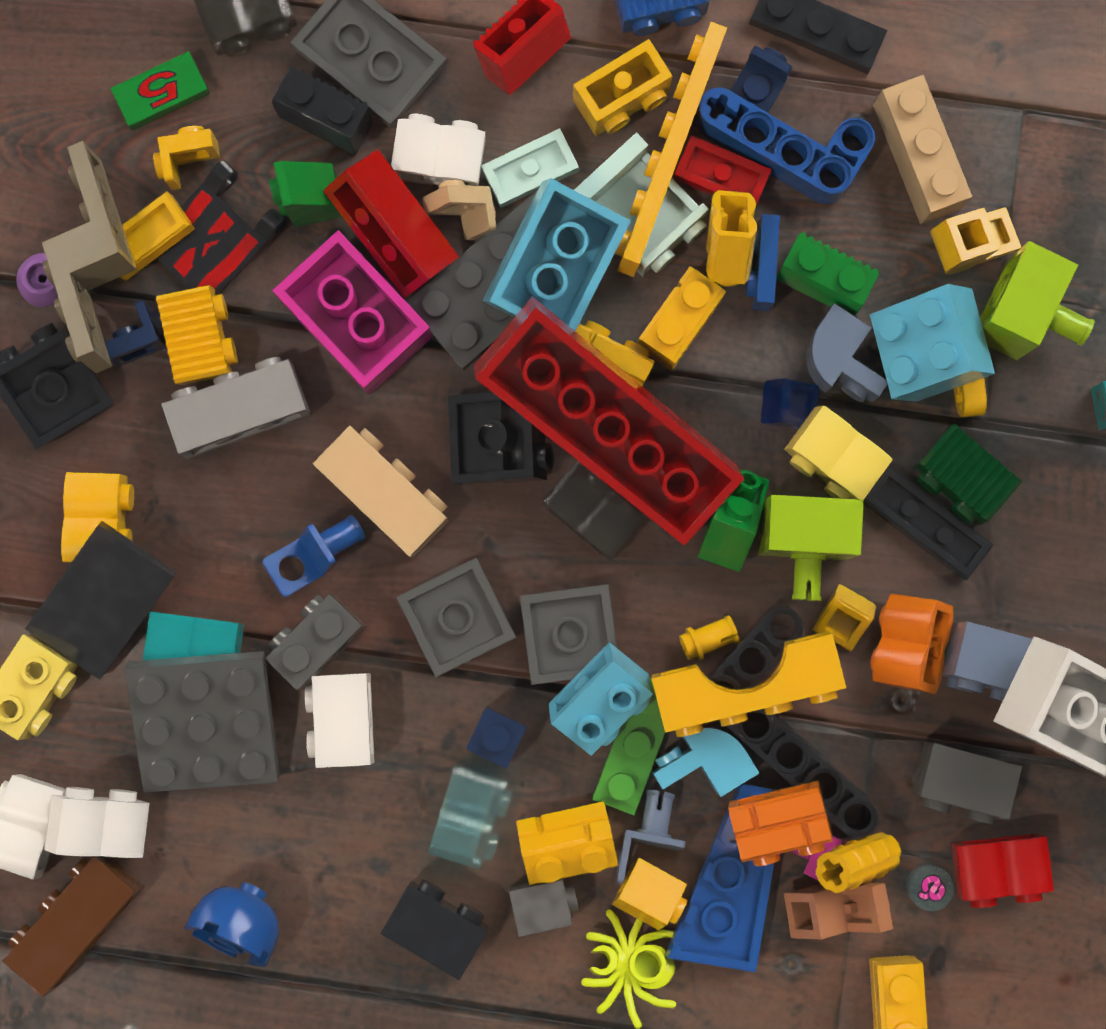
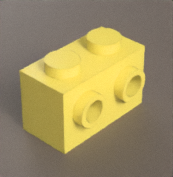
M23 634L0 668V729L17 741L30 739L32 735L35 737L39 736L52 718V714L48 711L57 697L60 699L64 698L75 684L77 676L73 673L78 665L36 636Z

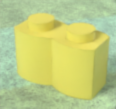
M817 406L812 410L784 449L792 456L789 462L795 469L808 477H812L814 473L827 483L824 490L833 498L864 500L893 460L875 443L858 433L849 423L825 406Z

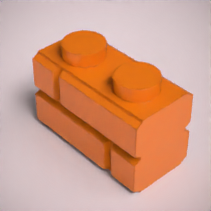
M818 781L729 801V815L742 862L753 860L754 866H765L781 859L780 853L797 850L800 856L813 855L826 849L824 843L833 842Z

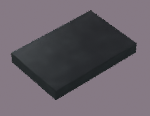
M101 521L25 630L100 680L177 572Z

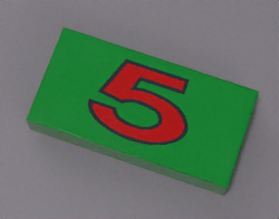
M189 51L110 88L131 130H135L210 94Z

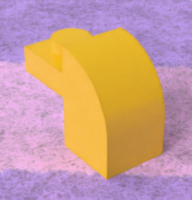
M1006 207L986 213L985 208L948 218L930 231L946 274H955L969 270L977 264L1014 253L1021 248Z

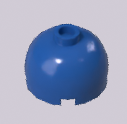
M242 882L239 889L223 886L210 891L197 903L184 926L185 930H194L192 936L232 958H235L236 954L242 955L243 952L250 954L251 956L247 963L258 967L267 966L279 938V921L276 913L271 906L263 901L266 893L246 882Z

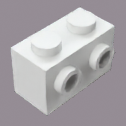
M371 673L312 676V685L305 686L306 712H313L314 731H307L308 758H315L316 768L361 766L375 763Z

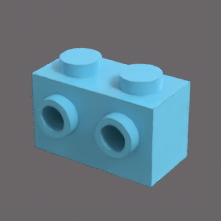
M609 642L549 703L551 724L592 756L602 745H609L617 737L620 727L632 715L640 714L648 706L653 695L649 674Z

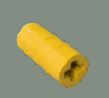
M877 832L858 840L853 839L844 846H835L831 851L823 853L817 859L816 875L818 881L826 890H831L834 893L858 888L861 884L870 883L874 878L884 877L888 872L895 870L900 864L901 848L892 835L885 834L884 832Z

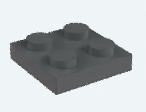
M477 558L396 597L435 677L516 638Z
M609 584L520 596L531 685L572 680L609 642L617 648Z

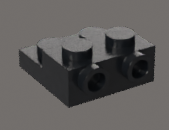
M53 322L48 323L30 335L33 341L32 344L20 351L14 345L0 351V396L35 449L40 448L113 405L114 402L96 373L83 362H76L71 356L66 345V337L70 336L67 324L56 328Z
M493 392L448 396L451 484L468 485L547 480V470L552 469L554 465V451L550 443H545V434Z

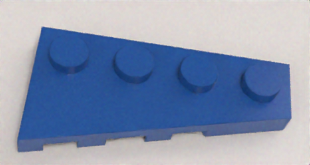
M741 784L736 788L731 801L776 791V789ZM728 808L665 956L670 959L756 972L774 863L765 866H754L753 860L741 861Z

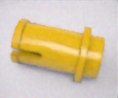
M729 615L695 630L688 627L685 629L686 633L679 635L682 649L688 660L694 658L698 661L703 660L704 654L731 643L739 642L737 629Z

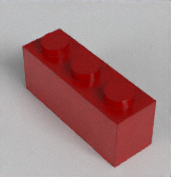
M379 149L347 168L323 190L404 298L459 258V255Z

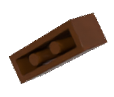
M84 856L69 872L68 876L73 880L61 893L58 889L54 890L39 906L38 911L43 915L32 927L27 923L23 925L7 943L12 950L2 962L42 998L58 987L144 888L136 878L112 857L93 856L91 858L90 856Z

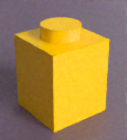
M638 858L631 864L624 878V883L619 887L611 904L651 927L660 930L668 925L669 921L675 924L680 918L687 903V899L681 897L687 884Z

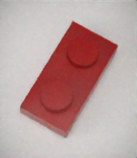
M691 135L673 179L712 196L718 190L750 193L757 205L772 169Z

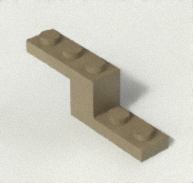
M84 141L67 147L72 165L68 167V173L76 189L81 191L84 202L79 203V208L86 223L42 242L47 260L43 261L42 265L48 280L55 286L58 298L54 299V305L61 320L67 324L70 336L66 337V345L71 356L76 362L81 361L92 371L98 373L112 367L89 290L137 269L102 161Z

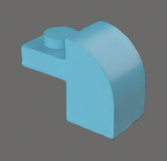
M702 726V732L682 737L688 746L687 750L681 752L677 746L667 751L655 760L659 767L651 771L660 787L665 789L701 767L716 794L720 797L759 774L746 750L738 740L722 730Z

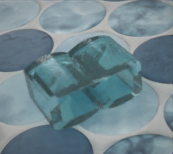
M455 763L428 854L476 869H480L483 859L492 861L499 835L491 833L496 815L505 818L512 796V791L505 790L507 779Z

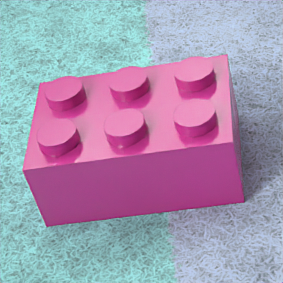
M339 230L272 290L280 302L368 396L433 337L427 323Z

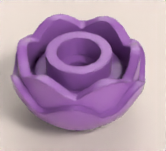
M45 253L34 254L27 258L20 265L16 277L19 293L29 304L35 307L54 305V299L58 298L56 288L50 283L48 278L46 282L40 283V278L46 276L42 265L43 261L47 260Z

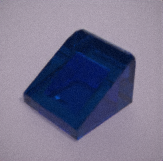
M786 378L767 380L763 391L761 423L800 428L812 410L817 407L819 386Z

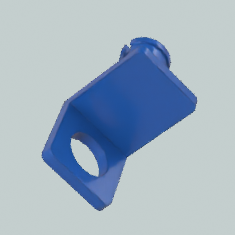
M349 515L343 521L320 534L315 526L310 524L304 529L299 539L264 558L262 565L282 597H288L326 575L336 562L333 556L353 544L363 541L365 535L359 522L352 515ZM286 557L299 559L304 566L303 576L295 581L284 579L279 572L280 561Z

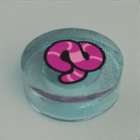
M923 864L913 869L906 881V891L909 899L919 908L926 911H938L947 906L951 901L954 885L950 875L944 869L932 864Z

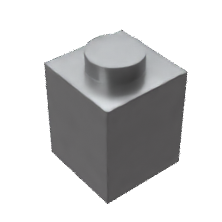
M563 879L553 883H541L532 886L529 885V882L510 886L509 894L519 937L571 926V913L579 911L574 885L565 886Z

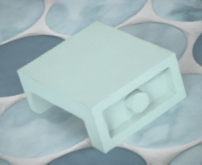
M637 132L574 189V191L630 220L631 222L627 228L629 231H632L637 217L629 214L637 191L640 189L647 192L652 179L644 175L651 157L647 152L649 145ZM673 178L670 180L640 264L636 270L642 277L652 269L656 274L662 271L676 256L672 250L683 240L690 244L707 228L704 220L709 212L708 207L704 203L698 206Z

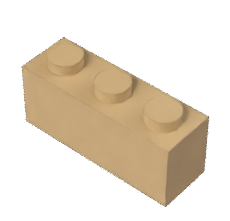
M924 75L883 89L873 107L920 225L961 210L972 198V194Z
M349 425L319 456L313 465L413 559L449 522L448 518L442 513L448 506L429 488L424 494L417 490L410 483L416 476L397 458L390 464L379 453L384 445L366 428L358 433Z

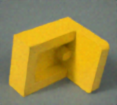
M187 126L179 129L178 134L157 137L160 152L153 154L158 179H164L172 191L181 189L178 165L220 158L216 137L211 129L204 130L202 126Z

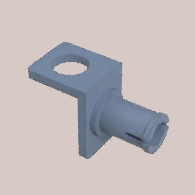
M646 791L647 797L641 829H636V831L625 830L622 835L618 858L619 866L616 869L614 885L621 886L624 883L631 842L678 852L685 849L686 841L672 839V836L668 834L673 800H675L674 794L664 792V795L662 794L660 809L657 810L660 791Z

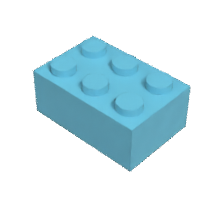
M552 178L542 181L482 301L515 317L533 296L576 331L631 221Z

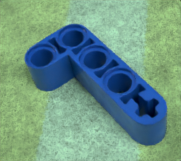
M722 87L706 91L701 97L696 114V125L699 131L706 137L737 155L772 169L770 175L821 204H833L840 200L875 142V132L866 120L849 118L840 124L825 147L732 91ZM717 107L724 110V113L720 114L717 119L710 116V112H714ZM738 117L740 120L734 132L730 130L731 124H734L735 118ZM748 128H757L763 132L765 141L761 143L750 142L745 138L743 131ZM848 135L856 137L860 140L862 149L859 151L847 149L842 142V137ZM785 150L797 151L801 155L803 163L796 166L789 165L783 160L781 153ZM823 172L834 173L840 181V186L837 188L826 187L822 184L819 174Z

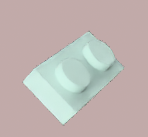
M559 128L481 165V170L501 209L533 194L539 189L544 180L552 178L560 181L579 172V166Z

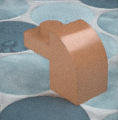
M885 883L861 884L858 888L847 889L840 893L826 890L821 884L784 893L791 938L822 940L846 932L882 933L893 929Z

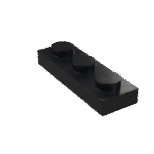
M759 0L749 22V25L865 74L870 72L887 33L886 29L817 0Z

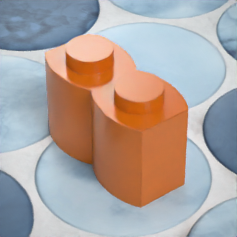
M890 594L879 616L882 638L877 648L873 651L870 661L873 681L887 686L936 694L944 670V650L952 631L953 606L939 600Z

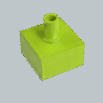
M1028 241L1007 260L980 315L987 345L1018 360L1040 346L1047 329L1075 342L1079 346L1083 345L1093 329L1095 320L1088 319L1060 305L1078 264L1031 241Z
M770 495L765 499L760 517L759 555L790 557V559L795 560L792 600H806L807 590V601H821L822 561H826V559L849 560L861 555L863 500Z

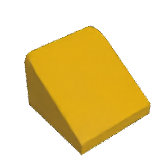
M838 584L816 621L813 630L817 633L830 631L833 634L835 643L851 652L874 619L876 605L847 587Z

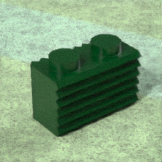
M956 424L947 427L912 467L920 474L917 477V481L927 491L936 496L942 492L954 503L950 507L953 513L970 525L974 521L979 525L988 523L1022 483L1020 478L1016 477L1013 472L1009 471L1006 466L1002 465L1000 461L995 459L993 455L982 448L979 443L975 442L972 437L968 436Z

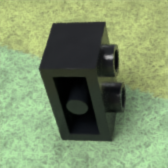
M422 879L420 884L411 880L380 934L460 981L488 932L489 926L482 922L485 916L466 903L461 902L458 908L444 900L445 891L427 880Z

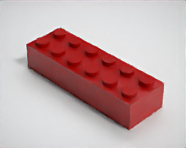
M533 296L474 365L476 380L684 546L744 480L734 461Z

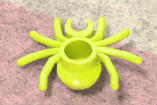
M608 909L606 916L613 924L619 943L612 936L596 932H588L586 938L590 941L611 945V947L606 945L597 946L591 951V953H603L608 959L607 967L605 969L589 968L590 972L598 977L611 975L608 978L601 979L583 978L581 984L585 987L595 988L609 987L615 983L607 998L597 1007L596 1011L598 1014H602L610 1008L624 985V997L629 1017L634 1027L640 1029L642 1023L635 1009L632 988L639 998L654 1006L670 1009L676 1007L675 1001L659 999L641 988H661L668 984L674 976L675 963L673 959L665 956L666 949L657 945H645V943L661 938H672L675 930L663 929L642 935L636 942L637 935L643 924L642 921L636 918L629 933L627 943L626 934L618 916L613 910Z

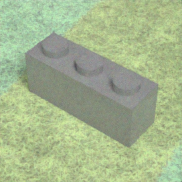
M273 357L255 365L256 370L241 376H239L238 372L226 373L213 379V386L199 391L196 386H192L172 393V400L161 405L178 454L188 459L310 416L311 413L294 365L289 359L281 361L280 357Z

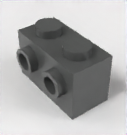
M329 594L325 599L317 595L301 611L300 614L305 619L293 631L288 627L284 628L268 645L273 651L265 659L296 690H304L305 686L312 682V676H318L367 627L335 595Z
M925 741L912 794L924 797L922 805L924 807L946 813L950 812L951 805L968 809L966 818L993 825L995 817L1010 819L1022 766Z

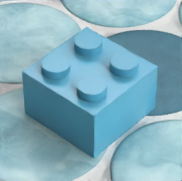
M946 284L870 314L891 399L917 402L995 374L971 288Z

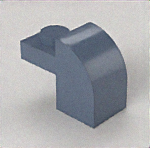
M835 303L826 313L809 340L806 352L808 371L816 385L825 393L838 380L843 383L841 389L848 396L859 402H864L867 399L872 403L880 397L888 385L887 380L852 357L871 327Z

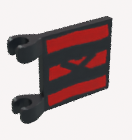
M223 160L219 161L212 168L205 181L181 206L195 230L156 258L188 289L209 285L215 289L216 295L221 294L253 258L288 225L287 219L276 209L272 208L262 216L253 230L218 196L238 179L237 171Z

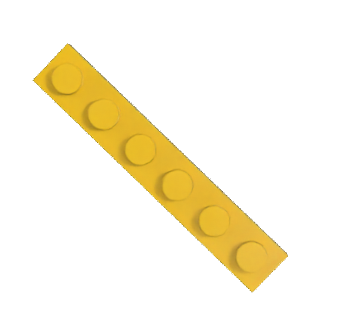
M711 22L705 37L698 34L695 37L687 58L695 62L691 75L683 72L681 74L673 98L681 100L676 114L670 111L666 114L658 135L666 139L662 152L653 150L644 175L652 179L647 192L638 189L629 213L637 217L632 231L626 230L614 253L622 257L618 272L634 277L727 27Z

